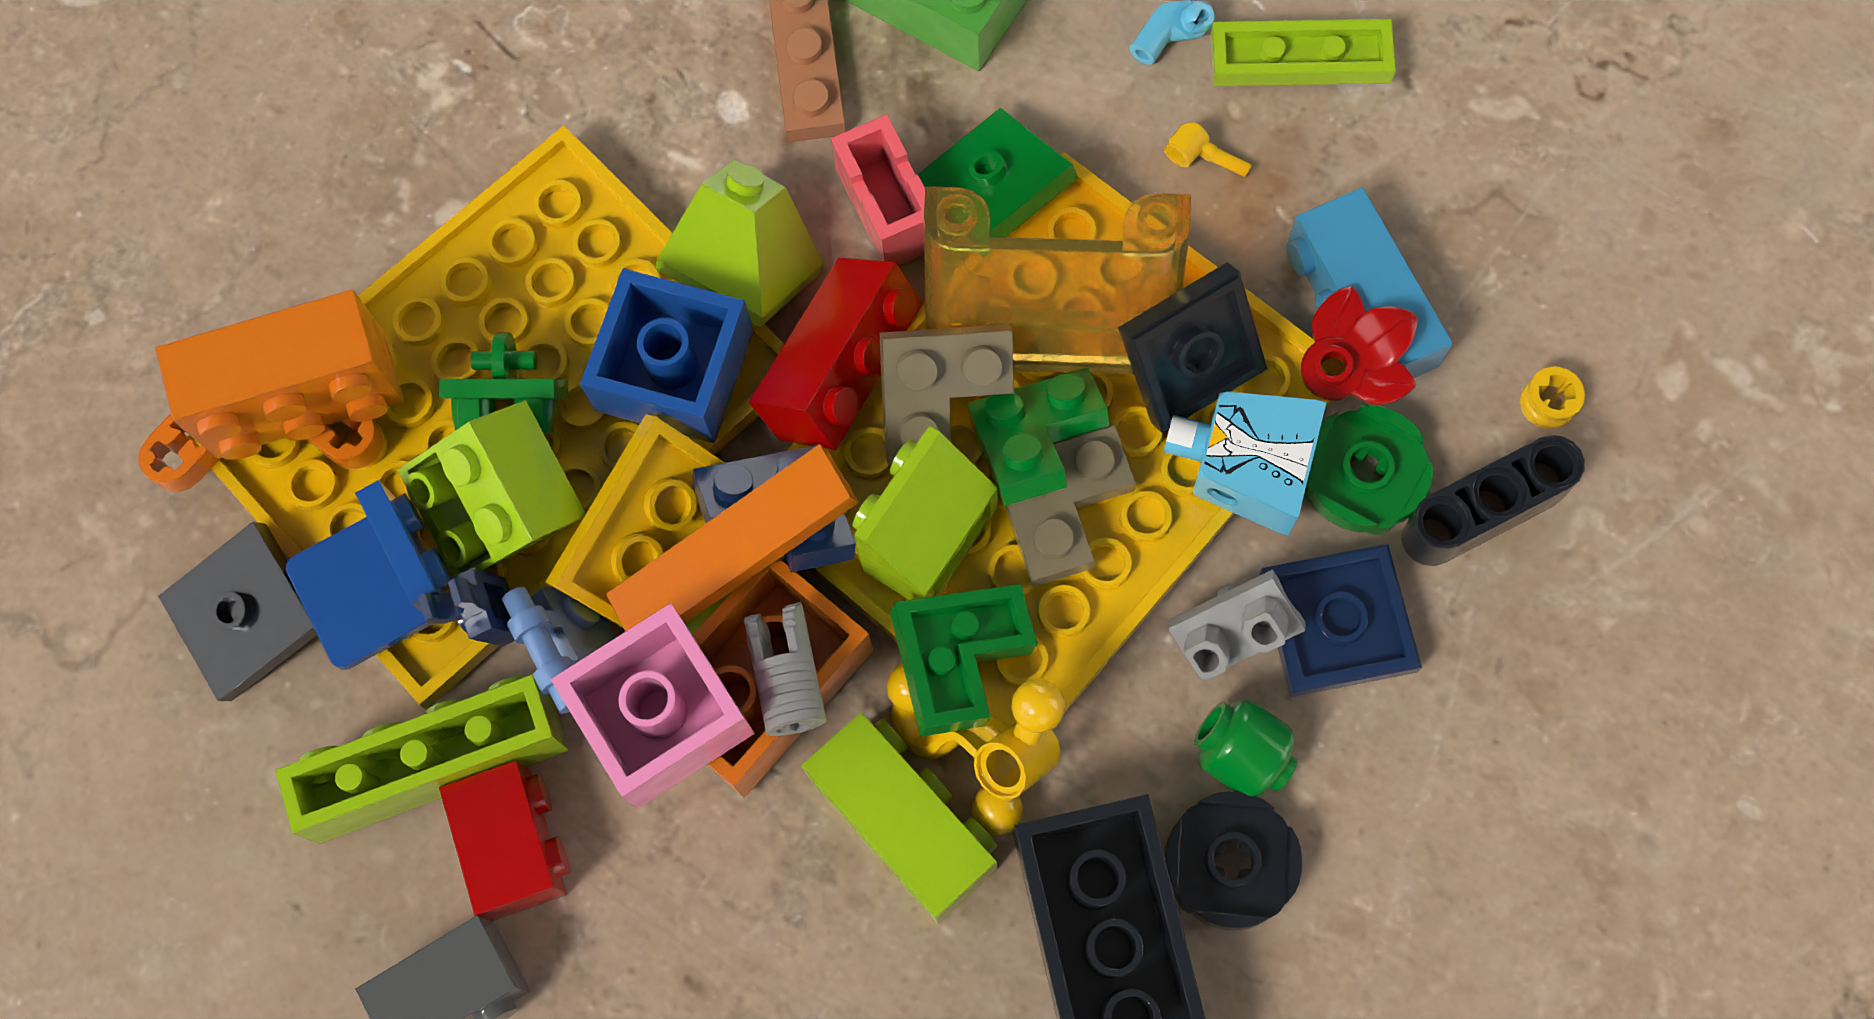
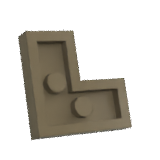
M1008 324L880 333L884 451L887 464L893 463L897 453L909 439L918 442L929 425L941 432L951 442L950 398L1013 394L1012 329Z
M1115 425L1054 443L1065 469L1067 488L1005 506L1032 587L1093 569L1095 561L1077 508L1134 491L1136 483Z

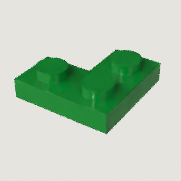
M1088 367L1013 389V394L993 395L967 403L971 424L1004 506L1067 488L1065 469L1053 443L1110 426L1107 406Z
M1021 584L898 601L894 603L890 611L920 737L985 726L991 716L977 663L1029 655L1037 646Z

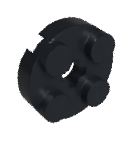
M1228 791L1211 794L1186 810L1172 828L1167 839L1164 854L1175 899L1181 909L1192 914L1202 923L1223 930L1254 928L1276 916L1294 895L1300 883L1303 865L1302 851L1299 839L1292 827L1287 826L1283 817L1274 811L1275 808L1257 796L1252 797L1242 792ZM1230 842L1239 844L1240 855L1251 858V868L1240 870L1237 880L1226 878L1224 868L1215 866L1214 854L1224 853L1227 843Z

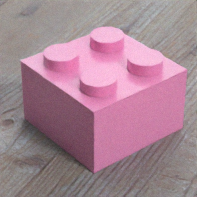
M671 603L551 679L620 795L637 809L755 734Z

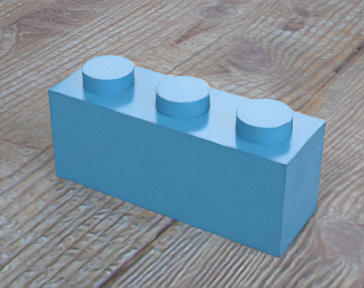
M1361 187L1297 215L1288 243L1286 244L1287 256L1294 271L1301 277L1307 276L1316 293V308L1318 309L1337 290L1352 286L1358 292L1365 311L1387 306L1409 310L1417 316L1416 332L1413 342L1398 362L1406 367L1413 378L1440 367L1453 343L1364 188Z

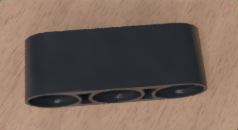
M1548 435L1541 437L1432 493L1418 504L1402 530V544L1405 552L1414 561L1422 565H1441L1554 507L1580 481L1585 471V459L1581 449L1573 441L1563 436ZM1535 463H1545L1551 466L1558 475L1559 483L1548 482L1542 479L1535 469ZM1490 491L1497 494L1504 503L1505 511L1497 512L1487 508L1481 502L1479 492ZM1434 519L1442 522L1449 530L1450 540L1439 541L1430 537L1425 531L1423 520Z

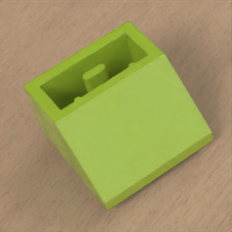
M526 400L467 422L397 470L406 486L410 500L418 508L437 544L441 558L449 566L453 576L470 568L486 571L550 538L581 520L586 515Z
M929 425L918 442L909 439L901 447L890 468V473L894 477L881 496L872 493L867 497L859 508L852 527L857 529L854 538L863 572L908 600L938 596L998 508V488L941 432Z

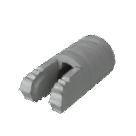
M801 602L785 606L782 609L783 626L790 653L774 656L770 642V631L760 613L744 618L766 734L770 736L801 733L815 729L827 722Z

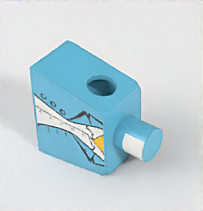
M1238 392L1219 393L1211 424L1173 415L1163 452L1200 462L1193 493L1197 497L1277 533L1289 536L1299 517L1326 402L1313 399Z

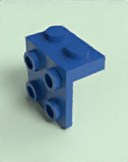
M379 480L355 492L367 517L292 556L286 564V572L330 662L341 670L351 669L430 626L431 624H428L425 620L418 596L423 593H430L432 595L447 593L445 586L448 585L447 581L451 578L445 564L435 549L431 548L426 551L417 531L423 529L424 524L411 500L405 493L396 498Z

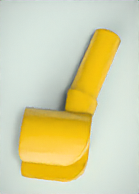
M1195 122L1181 125L1169 138V143L1164 148L1165 155L1173 163L1183 168L1189 167L1198 156H1201L1206 161H1211L1245 178L1252 165L1217 148V145L1210 142L1209 135L1205 129Z

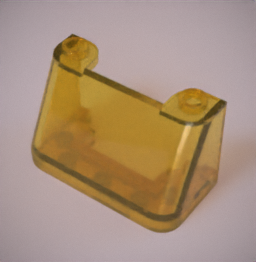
M925 187V330L1008 324L1012 329L1013 371L1070 373L1088 367L1091 373L1134 375L1118 327L1184 288L1191 222V194L1156 193L1140 197L1126 211L1123 222L1122 241L990 237L989 210L981 196L971 190L958 187Z

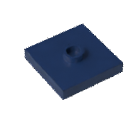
M1389 544L1261 569L1259 576L1271 570L1275 572L1288 599L1305 620V631L1285 640V644L1278 647L1290 698L1418 673L1422 668Z

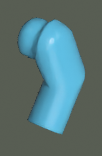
M1183 0L1161 4L1154 10L1129 46L1130 53L1139 62L1152 65L1167 43L1196 39L1209 31L1212 27V22H1215L1214 9L1203 0Z

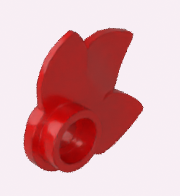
M1352 286L1344 287L1331 294L1318 307L1312 319V332L1315 343L1307 349L1301 362V376L1306 388L1313 395L1324 400L1337 401L1352 395L1371 405L1391 404L1409 394L1416 387V382L1412 374L1398 361L1413 342L1417 327L1416 314L1393 306L1376 307L1365 311L1358 292ZM1337 358L1343 361L1346 369L1340 375L1330 376L1323 372L1321 365L1327 359Z

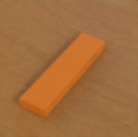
M818 444L610 590L606 595L625 632L670 603L686 624L859 502L830 452Z

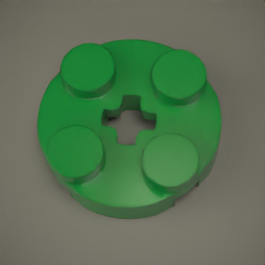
M1367 405L1359 406L1358 410L1346 411L1339 415V412L1325 418L1321 423L1304 497L1314 505L1315 509L1324 518L1336 526L1358 533L1366 532L1371 535H1383L1394 526L1409 519L1418 504L1427 496L1433 479L1432 459L1430 462L1428 461V454L1422 445L1424 438L1419 429L1410 420L1396 411L1382 406ZM1367 455L1375 458L1378 461L1375 470L1383 475V478L1379 481L1373 479L1367 482L1360 481L1355 477L1356 471L1350 467V460L1362 462Z

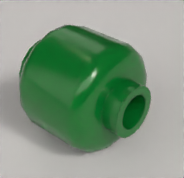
M1246 698L1239 699L1230 705L1224 701L1218 703L1206 716L1194 739V745L1200 748L1198 762L1201 769L1234 792H1242L1252 797L1259 796L1268 788L1274 792L1279 791L1289 781L1297 766V758L1292 756L1295 743L1293 729L1257 703Z

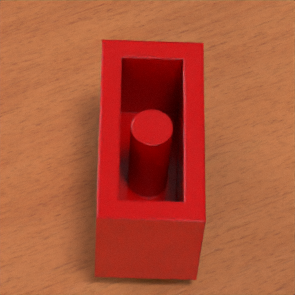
M514 760L439 787L474 916L478 915L488 920L496 921L567 895L562 877L571 874L570 863L560 837H550L544 814L552 811V803L546 783L540 773L532 776V772Z

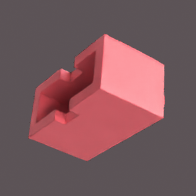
M886 114L832 137L831 142L837 174L880 260L896 262L899 266L940 248L939 215L918 174L915 175L908 161L907 152L888 115Z

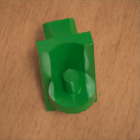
M497 332L492 340L491 351L471 352V368L473 370H491L493 379H439V398L451 399L455 431L469 421L495 412V399H515V404L527 401L543 433H554L558 412V399L568 398V380L516 379L517 370H536L538 357L536 351H517L514 337L510 332Z

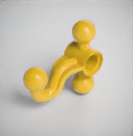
M903 664L897 665L887 677L886 687L888 697L892 702L891 721L893 729L908 746V750L922 758H940L950 753L960 744L975 758V774L982 786L972 799V817L988 834L993 836L1013 831L1014 825L1019 824L1023 816V804L1019 795L1054 770L1059 763L1060 745L1052 729L1056 728L1064 717L1066 703L1062 692L1054 683L1042 678L1028 680L1021 684L1012 696L1011 709L1017 721L1013 725H1008L996 718L990 717L983 727L920 737Z

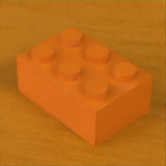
M353 289L155 347L173 421L216 458L223 457L230 460L247 458L260 452L262 449L261 445L284 438L295 441L313 438L325 431L324 424L337 423L341 421L340 419L346 417L357 422L376 419L387 413L388 407L404 402L386 335Z
M781 559L776 560L734 589L693 634L696 642L755 733L706 765L743 798L749 794L801 734L796 733L784 736H770L766 734L744 618L760 613L770 631V642L774 656L790 653L783 626L782 609L791 604L802 603L823 707L829 703L873 652L869 633L796 572L791 573L789 566Z

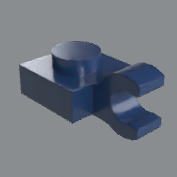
M470 568L447 581L450 588L449 592L439 595L423 593L418 596L428 624L436 625L458 621L461 628L468 634L469 639L498 646H505L515 641L507 626V622L511 617L502 601V597L510 591L506 577Z

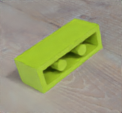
M860 712L808 758L801 767L812 783L938 924L997 870V861L990 853L998 846L973 817L970 816L962 824L945 803L952 798V795L931 770L925 767L917 774L903 759L901 754L908 749V746L884 719L873 725Z

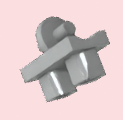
M1273 570L1236 587L1230 583L1218 589L1217 597L1169 619L1168 623L1169 632L1199 678L1204 681L1226 672L1227 667L1259 652L1265 654L1285 644V640L1305 631V620L1288 599Z

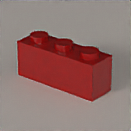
M838 257L749 400L750 405L779 441L808 446L820 444L827 449L837 450L881 375L880 333L907 331L923 304L897 263Z

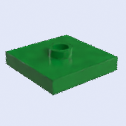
M1001 107L918 173L937 213L984 254L1078 179L1071 162Z

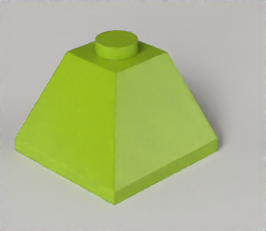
M734 159L701 184L659 255L655 269L681 284L745 300L751 323L761 327L821 274L824 262L786 187L766 177L756 167L742 164Z

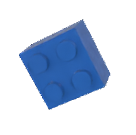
M623 268L580 382L594 410L637 423H641L645 414L656 416L685 436L715 444L754 331L745 300Z

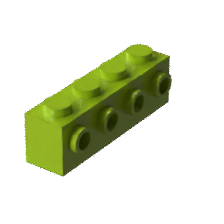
M532 674L529 676H513L500 680L491 685L489 691L464 700L452 699L430 707L426 714L408 721L376 726L366 731L362 738L346 744L314 749L303 754L299 761L276 769L275 773L292 834L321 844L441 799L439 787L514 760L527 767L567 752L569 748L553 699L550 694H542Z

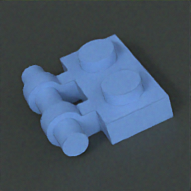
M552 586L540 588L532 597H530L525 587L515 588L502 597V601L511 617L507 622V626L515 642L525 644L537 668L533 677L542 694L551 695L560 714L569 713L568 707L551 679L616 637L605 617Z

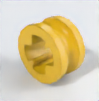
M1557 366L1546 367L1538 371L1521 391L1519 402L1522 413L1528 421L1538 427L1553 429L1565 425L1580 411L1584 405L1585 391L1579 378L1568 369ZM1547 386H1553L1558 389L1555 396L1561 393L1565 396L1566 400L1557 410L1547 406L1550 399L1543 402L1540 398V394Z

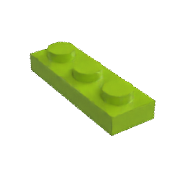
M1392 19L1212 22L1210 42L1213 86L1391 84L1396 72Z

